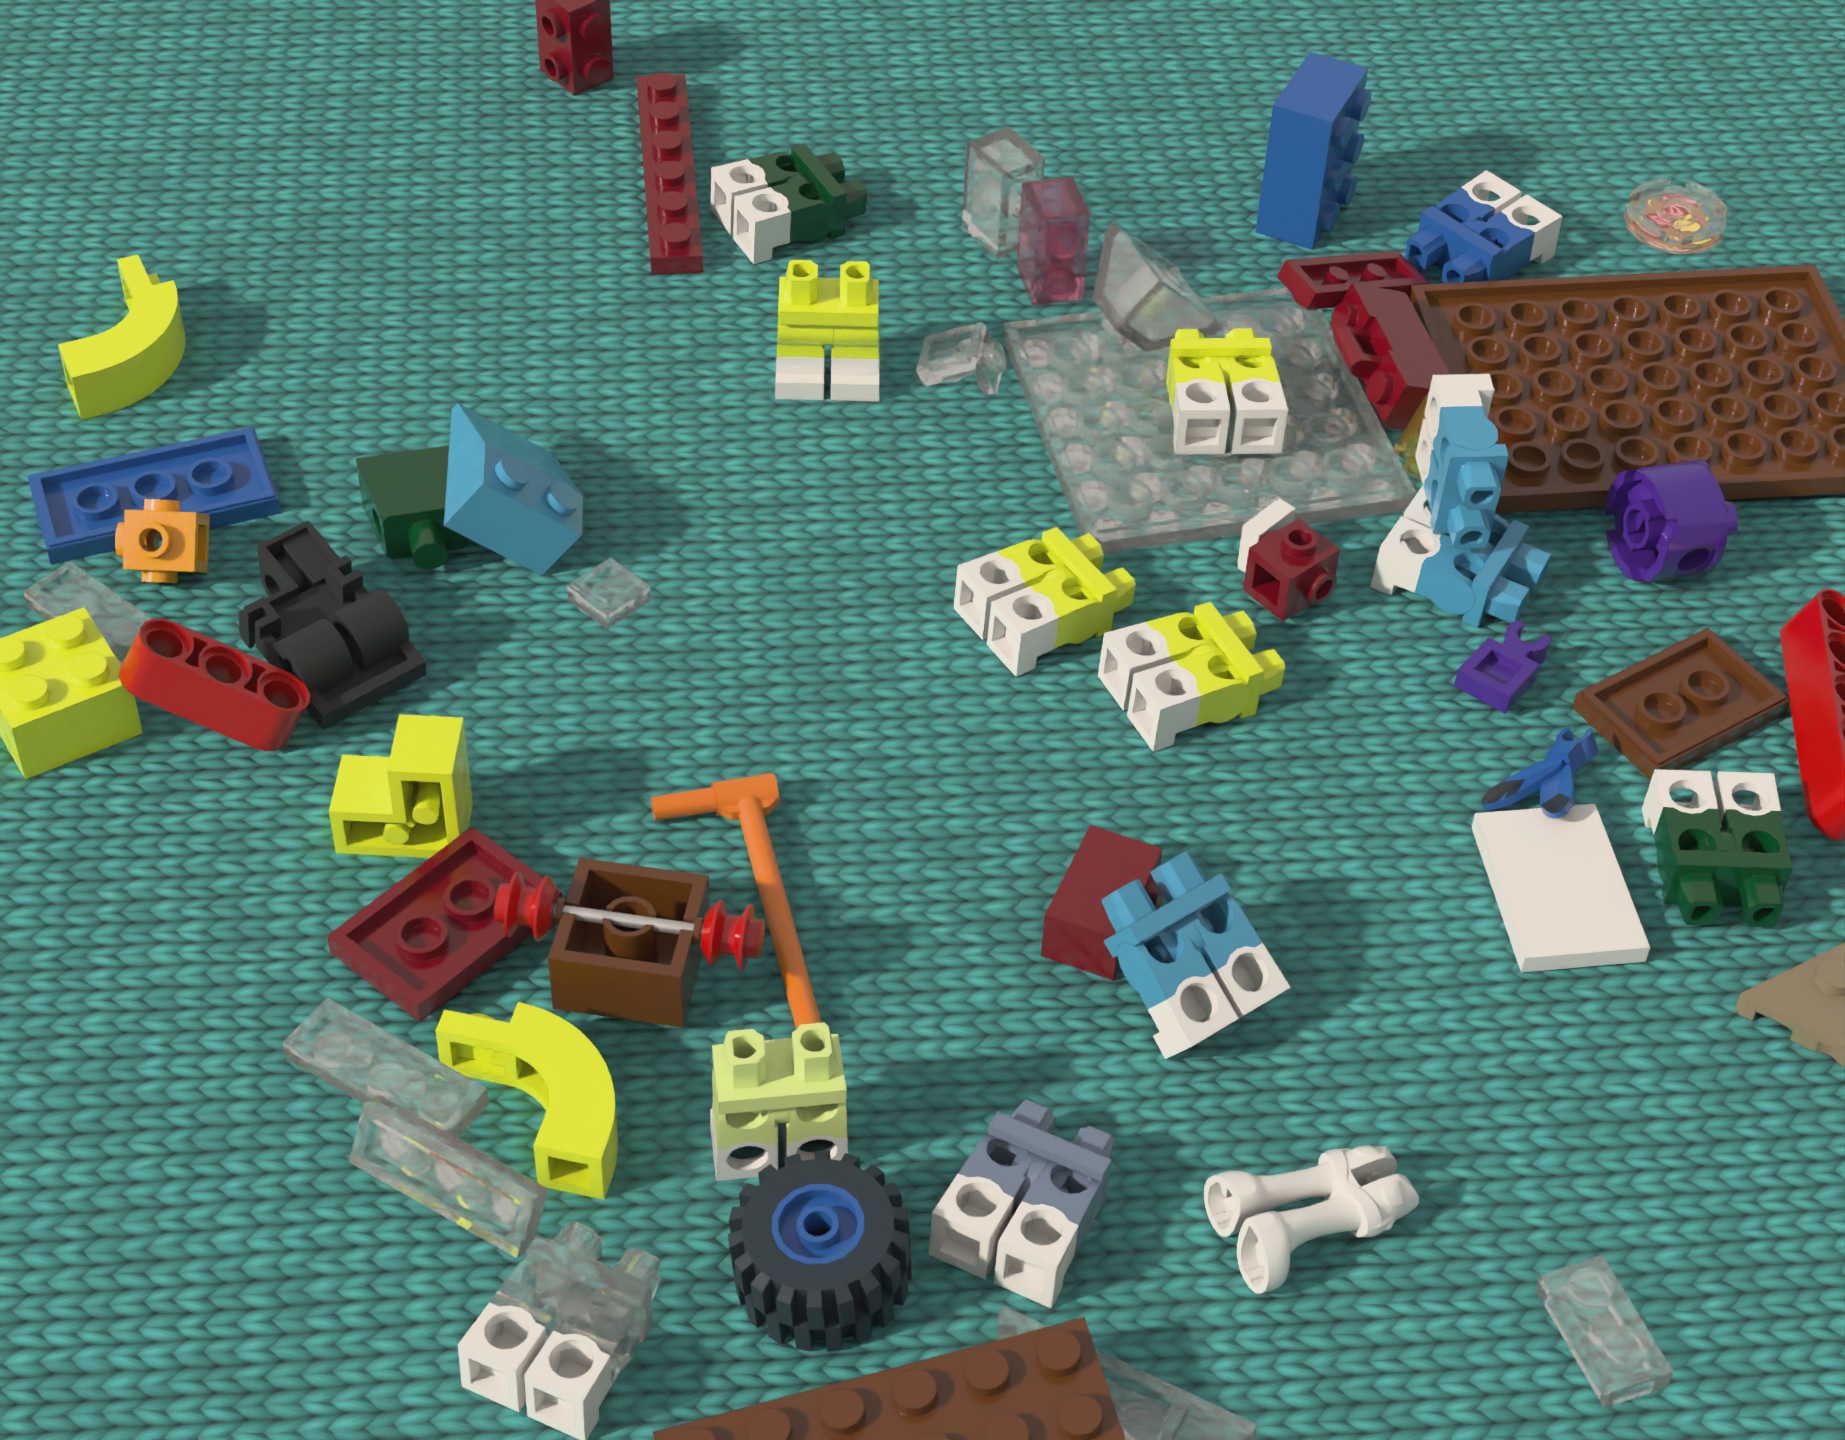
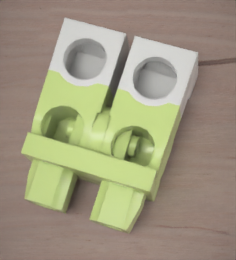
M825 1022L800 1024L792 1032V1038L764 1040V1036L757 1033L754 1029L728 1031L724 1044L712 1045L714 1068L712 1070L713 1106L710 1109V1130L716 1181L759 1177L758 1172L770 1164L778 1170V1124L781 1126L784 1157L799 1153L802 1161L815 1159V1152H805L800 1150L799 1147L808 1141L825 1139L834 1143L830 1148L824 1150L830 1151L832 1160L841 1161L844 1154H848L847 1089L839 1035L831 1034L829 1026ZM745 1146H757L765 1150L762 1154L748 1159H738L729 1155L732 1151Z

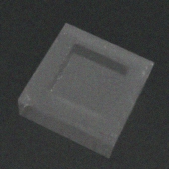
M611 557L567 585L568 600L606 629L614 626L651 601L650 586Z

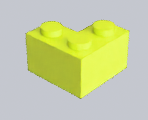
M399 714L390 757L342 755L329 808L336 854L430 858L468 829L473 798L464 720L462 717Z

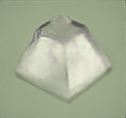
M1115 221L1106 228L1092 299L1105 315L1101 325L1116 341L1124 345L1130 340L1146 352L1169 347L1170 341L1175 339V333L1178 329H1198L1199 332L1204 334V337L1215 335L1223 327L1174 263Z

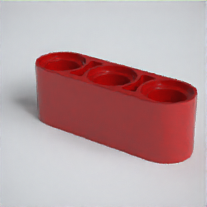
M151 619L143 623L119 669V679L122 686L135 697L262 751H277L283 748L310 703V693L307 686L292 673L167 619Z

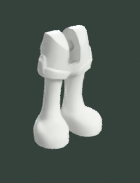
M1370 1145L1358 1146L1354 1149L1328 1150L1321 1154L1317 1166L1287 1173L1253 1175L1244 1171H1225L1211 1176L1207 1179L1204 1186L1205 1208L1215 1231L1222 1237L1239 1233L1237 1242L1239 1269L1248 1287L1256 1294L1274 1291L1286 1281L1290 1266V1253L1301 1244L1317 1237L1345 1231L1351 1232L1358 1238L1376 1236L1385 1230L1391 1229L1396 1220L1415 1209L1419 1204V1196L1406 1176L1394 1174L1397 1169V1161L1388 1147ZM1313 1197H1324L1325 1201L1304 1208L1283 1212H1266L1275 1207Z

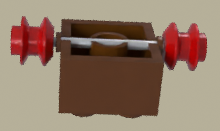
M580 857L567 898L559 897V891L551 876L545 875L538 887L526 886L522 872L516 871L510 883L502 882L499 885L494 906L495 922L504 923L506 937H513L519 926H527L532 928L535 941L541 942L553 930L554 926H558L548 957L553 1009L682 1028L685 1023L702 955L705 956L709 966L713 967L722 954L735 956L738 969L744 971L748 958L759 959L765 931V920L754 918L753 904H748L741 916L729 915L724 900H718L710 909L708 875Z

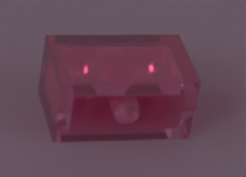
M1073 177L1022 183L1016 268L1032 306L1083 299L1090 213Z

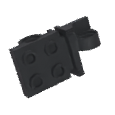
M309 520L257 545L260 577L268 597H262L243 607V610L238 612L240 637L249 649L253 648L256 643V648L269 664L290 672L302 680L310 693V703L306 710L323 730L426 675V660L409 641L407 623L395 601L383 590H377L370 594L363 586V574L360 570L357 569L352 572V561L347 555L340 558Z

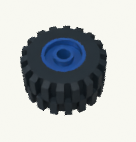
M815 1151V1159L804 1161L801 1160L799 1153L784 1157L785 1167L777 1170L770 1164L758 1172L760 1185L756 1186L747 1183L739 1193L740 1207H732L729 1218L731 1233L728 1234L736 1293L740 1304H746L748 1318L757 1328L766 1322L769 1338L780 1344L785 1341L788 1334L795 1336L796 1349L811 1352L814 1341H826L827 1352L843 1349L842 1339L851 1336L860 1344L872 1338L871 1325L874 1323L885 1328L895 1318L894 1305L903 1306L908 1296V1280L912 1279V1257L907 1207H902V1195L894 1183L885 1185V1174L873 1164L865 1170L860 1168V1157L845 1153L841 1161L832 1160L830 1151Z

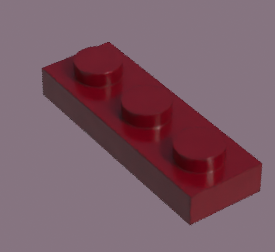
M1399 251L1285 260L1277 275V278L1292 293L1293 299L1307 310L1335 308L1337 304L1341 303L1352 282L1405 292L1408 298L1411 285L1429 284Z

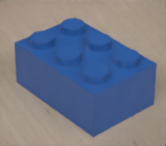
M1309 52L1273 104L1256 233L1313 250L1324 232H1332L1338 219L1340 206L1342 204L1346 206L1350 204L1357 185V176L1351 175L1352 165L1357 162L1364 143V134L1358 133L1359 122L1364 120L1371 101V91L1365 90L1368 68Z

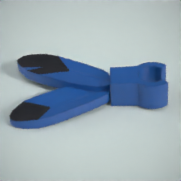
M1569 727L1560 731L1556 736V742L1546 753L1548 759L1542 760L1492 787L1481 800L1483 808L1485 810H1495L1508 807L1540 789V804L1543 813L1552 819L1566 815L1575 802V781L1573 775L1585 762L1590 761L1598 754L1592 728L1587 729L1585 735L1577 740L1573 739Z

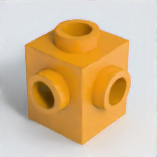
M144 499V510H125L124 522L118 523L115 533L116 554L118 557L123 558V569L142 570L141 582L178 583V572L208 573L210 515L197 512H180V501ZM162 536L163 541H162V545H161V547H160V545H159V540H160V537Z

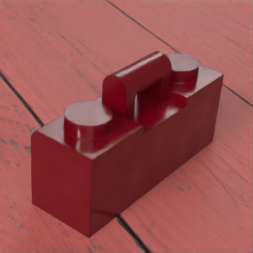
M1352 282L1341 303L1336 305L1331 316V328L1334 332L1333 340L1351 375L1362 379L1366 387L1367 398L1370 403L1374 404L1383 424L1389 429L1420 434L1423 419H1426L1424 413L1432 376L1451 374L1405 292Z

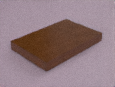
M1706 628L1576 693L1572 708L1651 780L1655 769L1679 770L1785 715L1790 700L1713 631Z

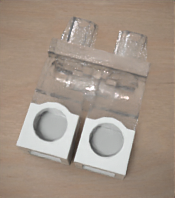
M570 1221L552 1241L537 1235L526 1250L527 1258L516 1266L457 1345L462 1387L517 1412H520L526 1403L528 1417L579 1440H587L599 1420V1406L621 1369L632 1359L640 1341H644L653 1327L652 1300L661 1280L660 1260L652 1254L638 1248L626 1250L615 1268L597 1260L602 1255V1238L593 1229L575 1221Z

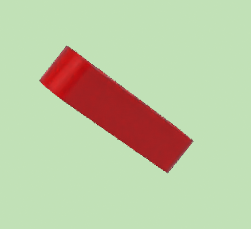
M1826 588L1818 592L1781 627L1780 639L1805 809L1808 818L1817 830L1829 839L1840 842L1845 841V596L1836 590Z

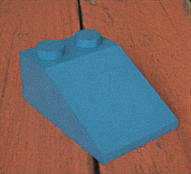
M457 403L451 409L444 526L543 576L582 536L583 495L551 452Z

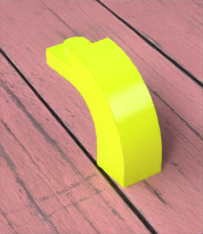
M138 254L117 259L124 298L129 309L126 317L116 326L100 334L58 344L67 387L81 420L117 411L145 398L170 378L183 357L186 338L175 282L172 280L160 283L156 273L147 275Z
M521 1002L517 1003L510 1023L495 1020L485 1014L474 1013L469 1015L444 1010L435 1030L441 1072L508 1085L534 1097L546 1110L533 1145L537 1185L605 1200L617 1163L618 1133L616 1104L610 1072L593 1043L579 1029L565 1019L539 1007Z

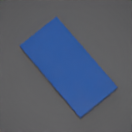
M254 427L27 476L51 565L115 551L116 528L119 522H124L125 510H144V499L180 501V512H197L210 515L209 529L281 513L279 498Z

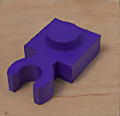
M1521 620L1512 622L1507 627L1503 644L1488 637L1457 671L1454 687L1506 714L1536 681L1539 666L1547 658L1551 636L1545 633L1537 642H1524L1521 640L1525 623Z

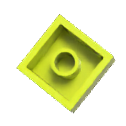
M85 607L0 638V736L25 780L143 734L135 696L122 686L119 679L121 665Z

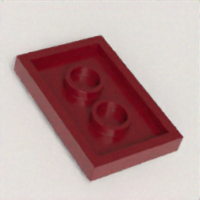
M471 826L327 936L330 953L413 1018L421 1022L533 933L531 927L519 926L513 937H506L504 923L495 922L494 906L499 885L502 882L510 883L516 871L522 872L526 886L538 887L543 877ZM558 889L559 897L563 898L562 891Z

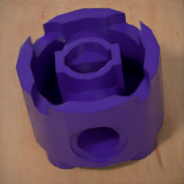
M1702 459L1620 472L1611 483L1605 501V516L1614 515L1615 529L1606 530L1609 549L1616 565L1627 578L1634 581L1645 580L1644 582L1713 572L1716 565L1722 559L1727 544V537L1735 534L1738 528V514L1735 506L1731 502L1725 501L1719 484L1712 475L1709 464Z

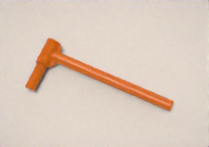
M766 773L712 782L709 788L651 797L654 821L716 812L717 816H723L731 821H740L795 1027L797 1029L800 1024L822 1023L764 817L770 815L779 806V791L775 774Z

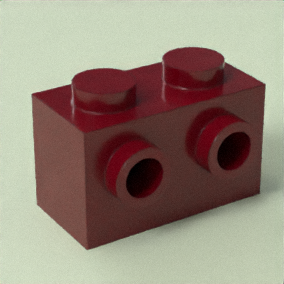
M535 0L540 70L574 96L614 79L610 0Z

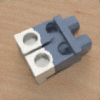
M1025 1100L1011 1116L997 1111L988 1126V1134L979 1141L933 1210L928 1255L985 1280L996 1263L994 1284L1052 1308L1062 1289L1064 1275L1081 1241L1088 1234L1095 1217L1098 1216L1106 1201L1114 1138L1111 1134L1091 1126L1080 1128L1072 1143L1052 1135L1056 1117L1050 1110L1037 1103Z

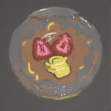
M1669 178L1644 182L1632 190L1625 208L1624 219L1627 229L1639 241L1654 249L1675 254H1694L1707 251L1721 242L1727 225L1726 217L1728 211L1726 204L1713 191L1698 183L1686 181L1685 187L1672 185L1673 179Z

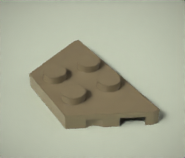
M1845 943L1741 992L1735 1010L1740 1016L1750 1021H1753L1756 1014L1760 1013L1793 1029L1791 1041L1813 1052L1828 1054L1838 1064L1845 1067Z

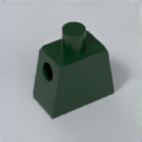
M449 445L356 458L362 506L387 557L398 559L412 556L414 563L422 569H435L446 562L448 558L447 551L463 549L468 545L469 538L444 526Z

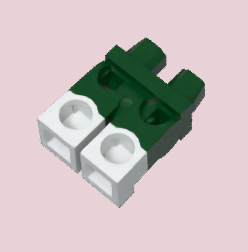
M804 143L792 146L791 154L777 152L712 167L710 210L727 232L733 235L735 242L754 265L771 260L772 248L800 239L818 241L827 235L830 239L844 236L845 219L866 213L867 191L858 179L844 183L845 168L843 161L835 152L815 156Z
M1655 769L1642 806V814L1645 827L1652 828L1658 872L1661 880L1664 882L1661 888L1664 904H1677L1686 925H1709L1719 920L1723 906L1741 907L1744 922L1748 923L1750 927L1775 926L1783 909L1784 890L1793 867L1790 853H1787L1786 837L1774 773L1718 771L1713 785L1711 771ZM1677 788L1695 791L1691 803L1674 802L1669 792ZM1739 790H1748L1755 792L1756 796L1752 805L1737 804L1732 797V793Z

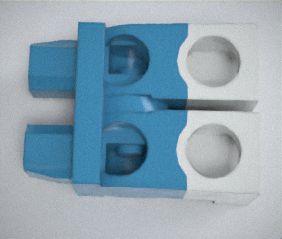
M1490 374L1432 376L1424 413L1426 419H1423L1415 455L1429 508L1432 512L1430 524L1433 534H1450L1452 545L1456 549L1484 548L1488 546L1509 458L1506 444H1497L1498 430L1495 424L1487 419L1494 393Z
M1422 486L1404 511V515L1400 517L1381 544L1370 587L1391 596L1399 586L1430 599L1437 608L1446 613L1454 615L1464 614L1462 622L1476 628L1480 626L1487 613L1508 623L1518 620L1527 604L1531 589L1537 591L1544 580L1552 554L1525 543L1529 530L1528 525L1513 520L1509 525L1505 519L1497 514L1494 515L1488 546L1469 549L1454 548L1450 534H1433L1430 524L1432 512L1429 508L1424 486Z
M1187 851L1150 872L1168 903L1156 910L1138 878L1101 899L1108 918L1116 931V934L1104 940V943L1113 958L1118 956L1124 976L1140 994L1159 1032L1153 1035V1038L1165 1059L1196 1045L1291 988L1241 907L1227 893L1232 889L1223 874L1220 873L1207 881L1202 870Z

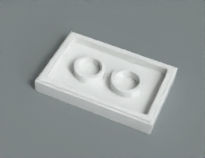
M1596 804L1574 805L1566 815L1555 819L1547 817L1543 813L1542 808L1475 813L1471 828L1521 973L1646 962L1650 946Z

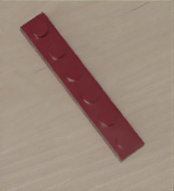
M655 73L651 76H636L651 275L703 273V252L686 75Z

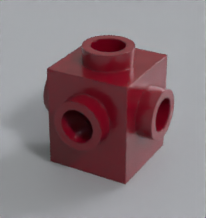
M1298 518L1278 531L1267 533L1258 543L1249 547L1243 591L1284 622L1308 606L1319 604L1330 596L1337 582L1336 570L1340 549L1332 544L1328 538L1319 534Z

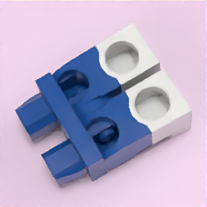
M1486 170L1443 199L1435 207L1430 206L1421 212L1419 231L1408 239L1405 258L1419 271L1426 269L1432 264L1443 270L1441 279L1444 283L1509 280L1520 267L1533 260L1541 265L1554 257L1562 215L1527 194L1520 198L1522 191ZM1492 191L1498 194L1500 199L1488 201L1489 192ZM1528 216L1536 217L1540 223L1528 226Z

